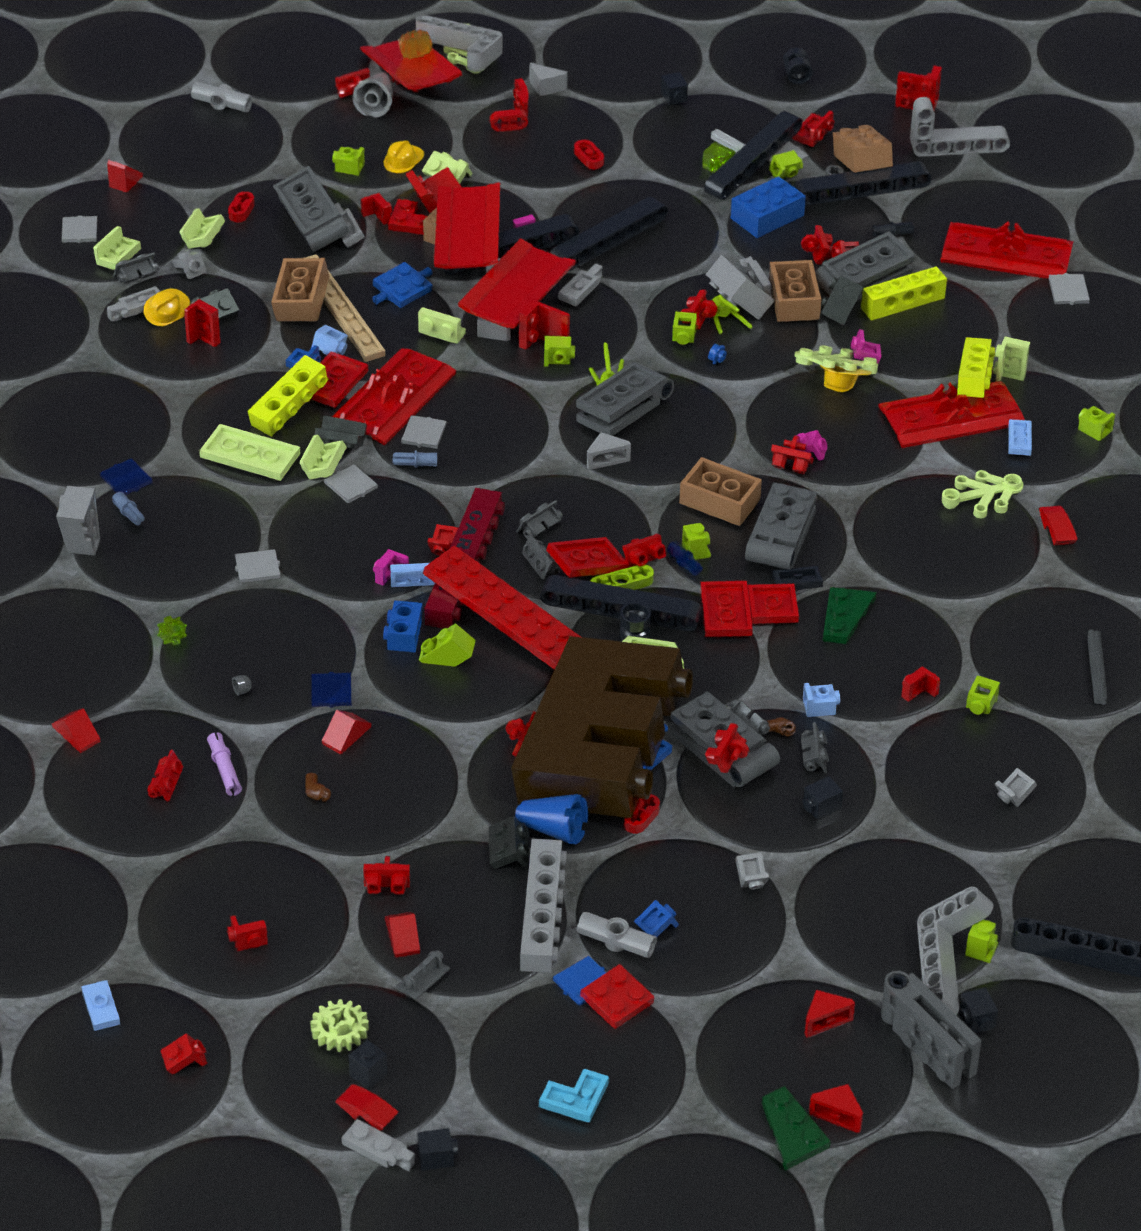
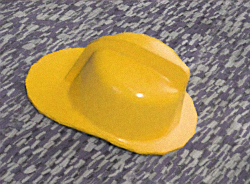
M406 140L395 142L388 149L387 156L384 159V167L392 173L408 172L422 160L424 152L417 146H412Z
M166 289L156 293L146 301L144 315L153 325L167 326L185 316L184 310L190 305V300L180 290Z
M820 365L825 369L824 386L837 392L849 391L853 388L859 375H870L872 373L861 369L848 371L836 365L835 368H826Z

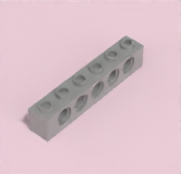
M532 839L520 953V971L551 973L552 962L558 961V947H554V943H559L560 927H556V923H561L562 908H557L558 904H563V889H559V885H564L565 870H561V866H566L567 851H562V840Z

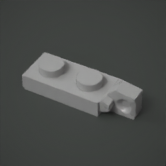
M338 202L334 205L350 233L341 237L348 248L365 236L350 209L343 210Z
M751 256L739 259L741 271L746 273L752 282L760 286L765 293L772 297L771 283L757 260L754 261Z
M594 264L588 271L581 270L559 291L558 299L577 306L600 283L603 267Z
M155 286L119 298V302L107 307V317L113 322L144 312L146 301L161 291Z
M358 1119L342 1136L343 1145L386 1168L389 1165L394 1166L396 1164L409 1171L415 1164V1154L408 1150L406 1145Z

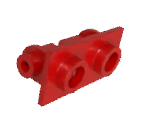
M170 750L169 755L161 758L158 762L154 774L156 778H152L147 788L148 795L151 798L163 796L166 802H169L183 769L182 762L173 750Z

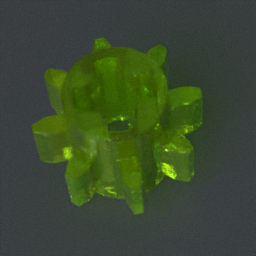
M171 615L164 617V622L157 624L159 627V634L157 636L164 640L165 645L171 642L173 645H177L180 643V639L187 637L185 634L187 624L180 621L179 616L173 619Z

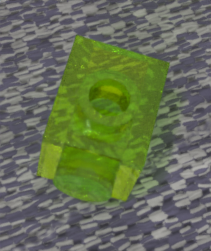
M714 142L703 151V168L715 173L735 154V151Z

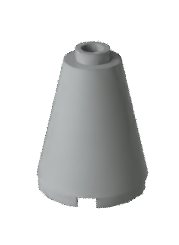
M380 72L358 83L354 89L353 103L360 113L365 116L380 117L390 109L393 90L391 76Z

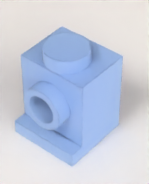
M324 325L316 331L311 348L316 345L319 346V350L325 355H328L330 351L343 355L347 349L346 340L348 335Z
M804 683L803 703L807 717L836 715V705H840L839 690L834 691L832 684L810 686L809 683Z

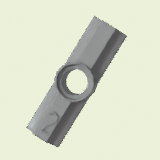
M195 82L191 91V98L208 102L217 110L227 107L248 113L251 109L252 96L233 91L226 84L216 87Z
M583 912L577 925V933L605 942L607 949L614 952L627 950L648 958L654 952L657 942L656 936L633 929L628 926L626 920L618 917L608 920L588 912Z

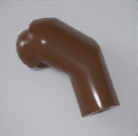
M782 717L767 721L770 727L769 732L774 731L783 736H791L795 733L796 726L792 721Z
M308 773L306 775V795L315 800L328 801L331 791L318 783L317 774Z

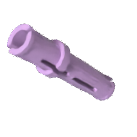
M217 732V740L215 733H212L207 738L212 751V761L217 764L226 793L232 796V788L234 796L238 795L242 791V787L230 759L231 752L225 746L222 734Z

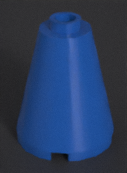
M578 794L524 800L516 808V818L521 823H524L527 828L569 844H578L585 833V830H581L582 823H587L588 806L586 799Z

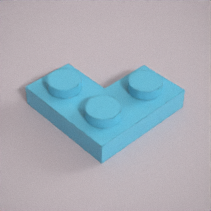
M583 1069L575 1088L549 1081L539 1100V1107L590 1123L608 1086L609 1076Z

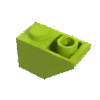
M455 623L449 628L442 629L438 635L431 639L428 638L422 643L419 661L427 664L456 667L472 657L476 640Z

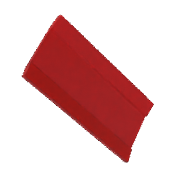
M414 33L403 37L401 40L374 47L360 46V50L390 74L393 83L395 82L396 85L401 83L404 87L412 89L414 92L444 82L447 84L451 83L452 80L462 75L461 70Z
M500 182L479 187L452 188L438 186L434 267L452 269L487 267L498 264Z
M951 222L942 251L941 262L1049 279V275H1063L1067 273L1074 241L1027 234L1018 223L1014 225L1015 230L1011 231L1008 228L1010 222H1006L998 229Z
M520 238L498 261V264H495L458 302V306L472 315L505 328L515 329L519 324V313L532 300L540 302L576 264V260L550 254L533 247V245Z
M401 348L381 369H376L377 373H372L370 380L332 417L366 423V435L386 445L409 422L411 415L414 416L456 374V370L444 362L411 349Z
M1002 381L991 382L989 390H985L984 398L957 395L958 389L950 382L948 383L949 389L947 391H943L945 387L941 384L932 394L879 403L878 405L896 433L901 448L1008 428L1009 419L1025 420L1020 408Z

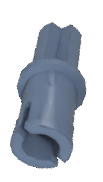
M415 450V453L395 452L393 454V464L414 465V468H417V466L437 467V452L423 453L417 452V450Z
M123 492L114 494L112 502L120 509L121 515L128 517L135 525H140L144 521V516L137 509V504L132 500L130 501Z

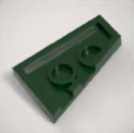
M830 587L823 641L847 644L858 627L860 619L866 615L868 607L876 600L877 592Z
M785 1086L762 1097V1106L770 1129L773 1130L776 1146L781 1153L785 1171L830 1148L831 1141Z

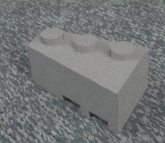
M723 255L717 259L706 273L711 279L709 284L717 289L726 300L735 306L740 305L758 320L775 301Z
M67 486L65 494L60 496L59 510L56 515L68 553L95 555L100 543L95 489Z

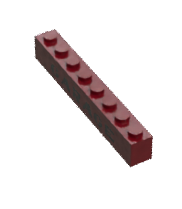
M475 487L451 547L455 545L478 563L485 559L486 546L491 544L493 530H497L499 515L504 513L505 502H502V492ZM435 583L425 606V625L443 629L449 628L456 621L459 622L462 612L461 607L466 605Z

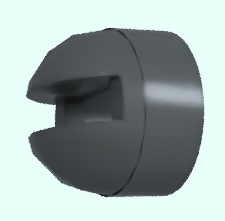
M238 675L232 677L233 689L237 695L249 692L252 683L248 676Z

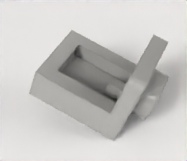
M184 250L177 254L178 257L171 260L174 268H184L188 279H192L207 271L200 252Z
M1016 768L1003 784L997 781L995 786L999 791L997 795L1007 804L1012 802L1018 807L1034 790L1037 784L1033 779Z
M762 853L736 856L735 860L741 888L749 887L750 890L764 887V884L767 883L770 877L769 873L765 872Z

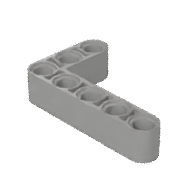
M419 16L416 18V35L425 42L466 50L467 68L470 71L478 72L484 70L502 54V33L499 31L431 16Z
M920 97L913 104L910 142L917 156L1004 152L1010 146L1006 129L1002 126L933 129L935 113L930 99Z
M976 887L966 888L926 909L917 920L922 981L955 1015L959 1011V998L952 935L985 919L993 910L992 901Z

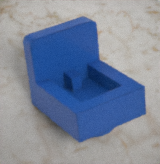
M314 345L308 352L296 348L286 359V367L292 368L304 355L320 363L319 346Z

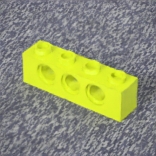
M933 267L863 288L861 309L872 321L944 299L947 278L937 267Z
M966 337L958 375L957 395L984 398L985 390L990 388L993 361L995 359V347H991L992 339Z
M304 355L248 410L251 425L270 437L280 430L284 423L294 416L326 384L328 378L325 366Z

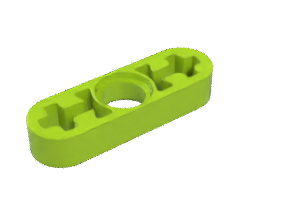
M648 565L633 566L595 576L590 582L636 590L648 587L653 583L654 570ZM619 579H623V580H626L627 582L621 584V583H617L616 581L619 580Z

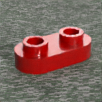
M579 140L574 144V154L586 167L596 170L604 165V154L593 142Z

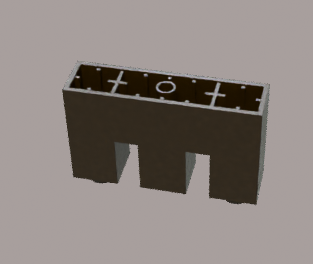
M569 636L511 768L518 804H521L524 800L578 794L586 799L588 813L632 818L639 799H649L652 792V770L643 769L642 765L653 766L665 736L663 715L671 716V712L675 711L679 698H689L692 691L693 672L691 669L683 668L680 648Z

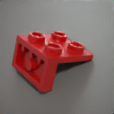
M934 66L932 72L928 73L927 76L899 72L895 106L913 109L916 99L927 97L930 99L935 111L939 100L942 67Z
M448 167L426 180H423L421 175L417 177L413 170L405 174L429 213L437 208L438 186L462 188Z
M532 300L519 313L520 348L527 350L537 339L545 341V336L569 337V313Z

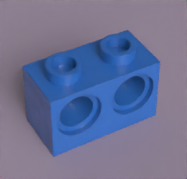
M394 600L393 608L388 610L387 624L389 626L384 627L383 639L387 640L388 650L416 652L423 621L422 603Z

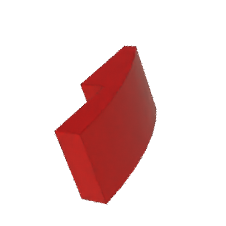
M522 78L516 79L515 88H513V95L516 99L514 101V108L525 111L528 117V89Z
M1061 506L1039 508L1044 529H1049L1053 545L1074 544L1078 540L1073 525Z
M354 1084L336 1100V1103L352 1118L356 1120L361 1116L379 1131H382L398 1114V1111L382 1098Z

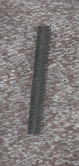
M1091 629L1088 631L1087 639L1093 697L1095 704L1101 703L1105 705L1107 702L1106 698L1108 697L1105 684L1101 632Z

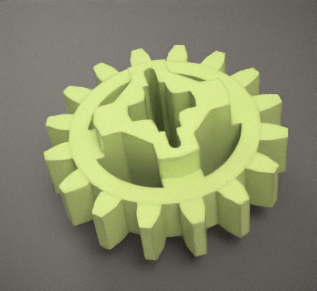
M339 999L336 1005L328 1001L327 1008L319 1006V1013L314 1012L313 1020L311 1021L313 1039H318L319 1046L327 1044L328 1051L333 1047H337L338 1052H341L342 1047H346L350 1051L352 1050L351 1044L353 1043L360 1046L361 1039L367 1038V1031L369 1030L367 1013L361 1012V1006L353 1007L352 1001L345 1005L342 999Z

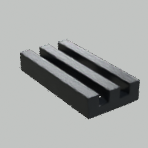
M818 566L773 571L772 577L775 580V584H794L795 590L823 587V579Z

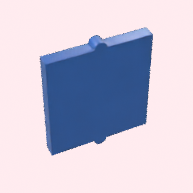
M587 956L553 976V980L564 990V995H569L581 1006L586 1003L585 999L580 996L581 989L606 972L604 967H600L590 956Z

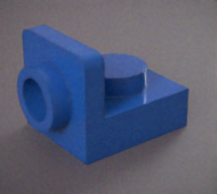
M657 900L634 921L643 932L656 937L670 924L675 928L679 925L674 918L677 915L668 904L662 906Z

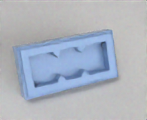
M1009 419L1008 454L1031 456V421Z
M429 563L390 565L391 587L434 585L435 582L423 574L424 567Z
M107 980L81 986L94 1031L120 1025L119 1015Z

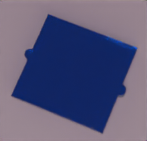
M132 458L118 465L114 464L113 467L100 472V477L116 493L123 492L125 495L133 491H139L140 488L153 483L152 479Z
M329 672L312 674V707L329 706L333 708L334 706H352L351 673Z

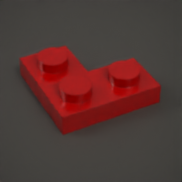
M398 199L388 222V230L424 235L423 220L427 216L416 214L418 202Z

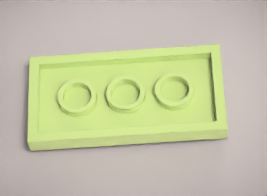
M219 424L200 449L201 458L280 481L300 455V447L222 424Z

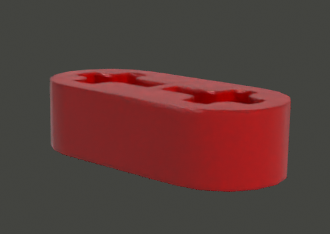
M521 109L496 111L491 114L489 119L492 129L499 132L521 130L528 125L527 114Z
M244 191L235 196L228 208L229 220L239 223L247 219L255 205L252 193Z
M651 794L649 799H639L632 818L624 817L625 830L633 834L643 832L660 812L659 798Z

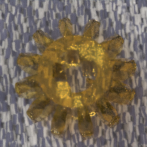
M421 29L418 31L413 30L401 35L399 49L403 57H408L409 59L420 56L424 57V54H429L432 49V40L427 31Z

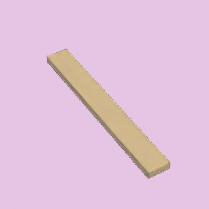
M316 254V255H312V256L305 257V258H319V257H318V255ZM328 271L330 277L323 299L324 304L348 335V338L365 362L384 357L385 349Z

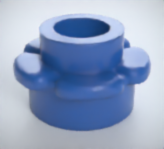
M717 344L712 346L708 359L713 361L714 365L717 362L722 363L727 354L725 346Z

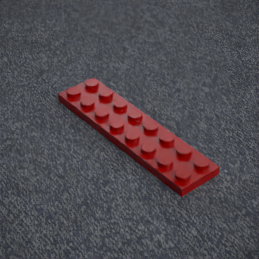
M455 545L424 567L423 574L554 670L569 636L581 637Z

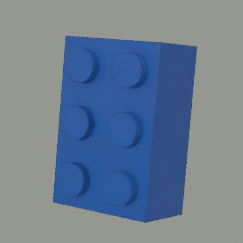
M778 176L732 198L731 219L756 238H759L804 216L806 196Z

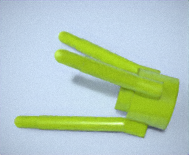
M720 294L712 299L718 307V311L713 319L719 334H722V329L718 316L726 317L730 313L748 328H752V325L738 313L739 308L726 300L724 296Z
M607 343L603 344L606 371L602 373L600 379L592 367L589 368L597 386L615 374L611 371ZM624 359L620 360L618 372L623 369Z

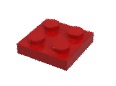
M794 584L748 585L752 624L798 623L799 613Z
M620 964L581 989L580 996L614 1029L653 1004L655 998Z

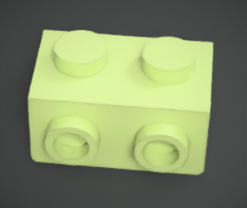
M436 151L432 153L422 170L425 175L431 177L448 167L459 184L465 175L471 177L473 174L465 161L461 159L456 161L445 152L441 154Z
M199 208L195 209L180 230L181 237L189 249L200 246L202 248L207 247L212 243L213 238L220 231L225 220L222 214L205 218Z
M116 226L94 246L96 264L115 270L116 264L123 260H129L141 249L140 241L123 237L122 228Z
M423 307L418 312L419 333L458 344L466 333V328L461 327V319Z
M1004 337L1002 345H997L995 357H998V361L995 362L993 374H996V381H1001L1002 376L1024 381L1030 342Z
M319 435L313 436L300 460L301 468L305 471L309 480L320 477L327 478L334 473L346 449L345 443L341 440L324 444Z

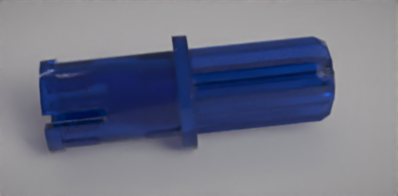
M675 541V543L671 542L668 545L667 552L677 560L679 566L687 568L694 576L699 575V572L703 570V566L693 558L691 551L684 549L678 541Z

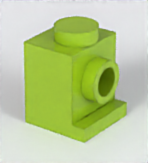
M341 147L339 151H334L332 162L335 163V172L358 176L365 164L364 147H360L359 150Z
M794 150L773 155L769 170L774 178L778 176L782 179L792 178L803 168V161Z
M675 312L672 341H677L682 345L688 342L694 343L697 313ZM679 321H689L691 326L679 325Z
M545 336V367H549V364H570V359H575V345H571V337Z
M1092 406L1090 409L1084 408L1078 417V430L1101 441L1113 431L1115 414L1112 412L1108 414L1095 406Z
M701 523L683 526L682 547L688 561L711 557L707 547L710 544V537L708 532L704 531V526Z
M977 675L968 692L966 708H969L974 714H989L998 699L1000 682ZM980 687L989 689L991 691L990 693L981 691Z
M983 919L973 924L968 934L966 956L987 963L991 962L998 946V935L995 934L996 923Z

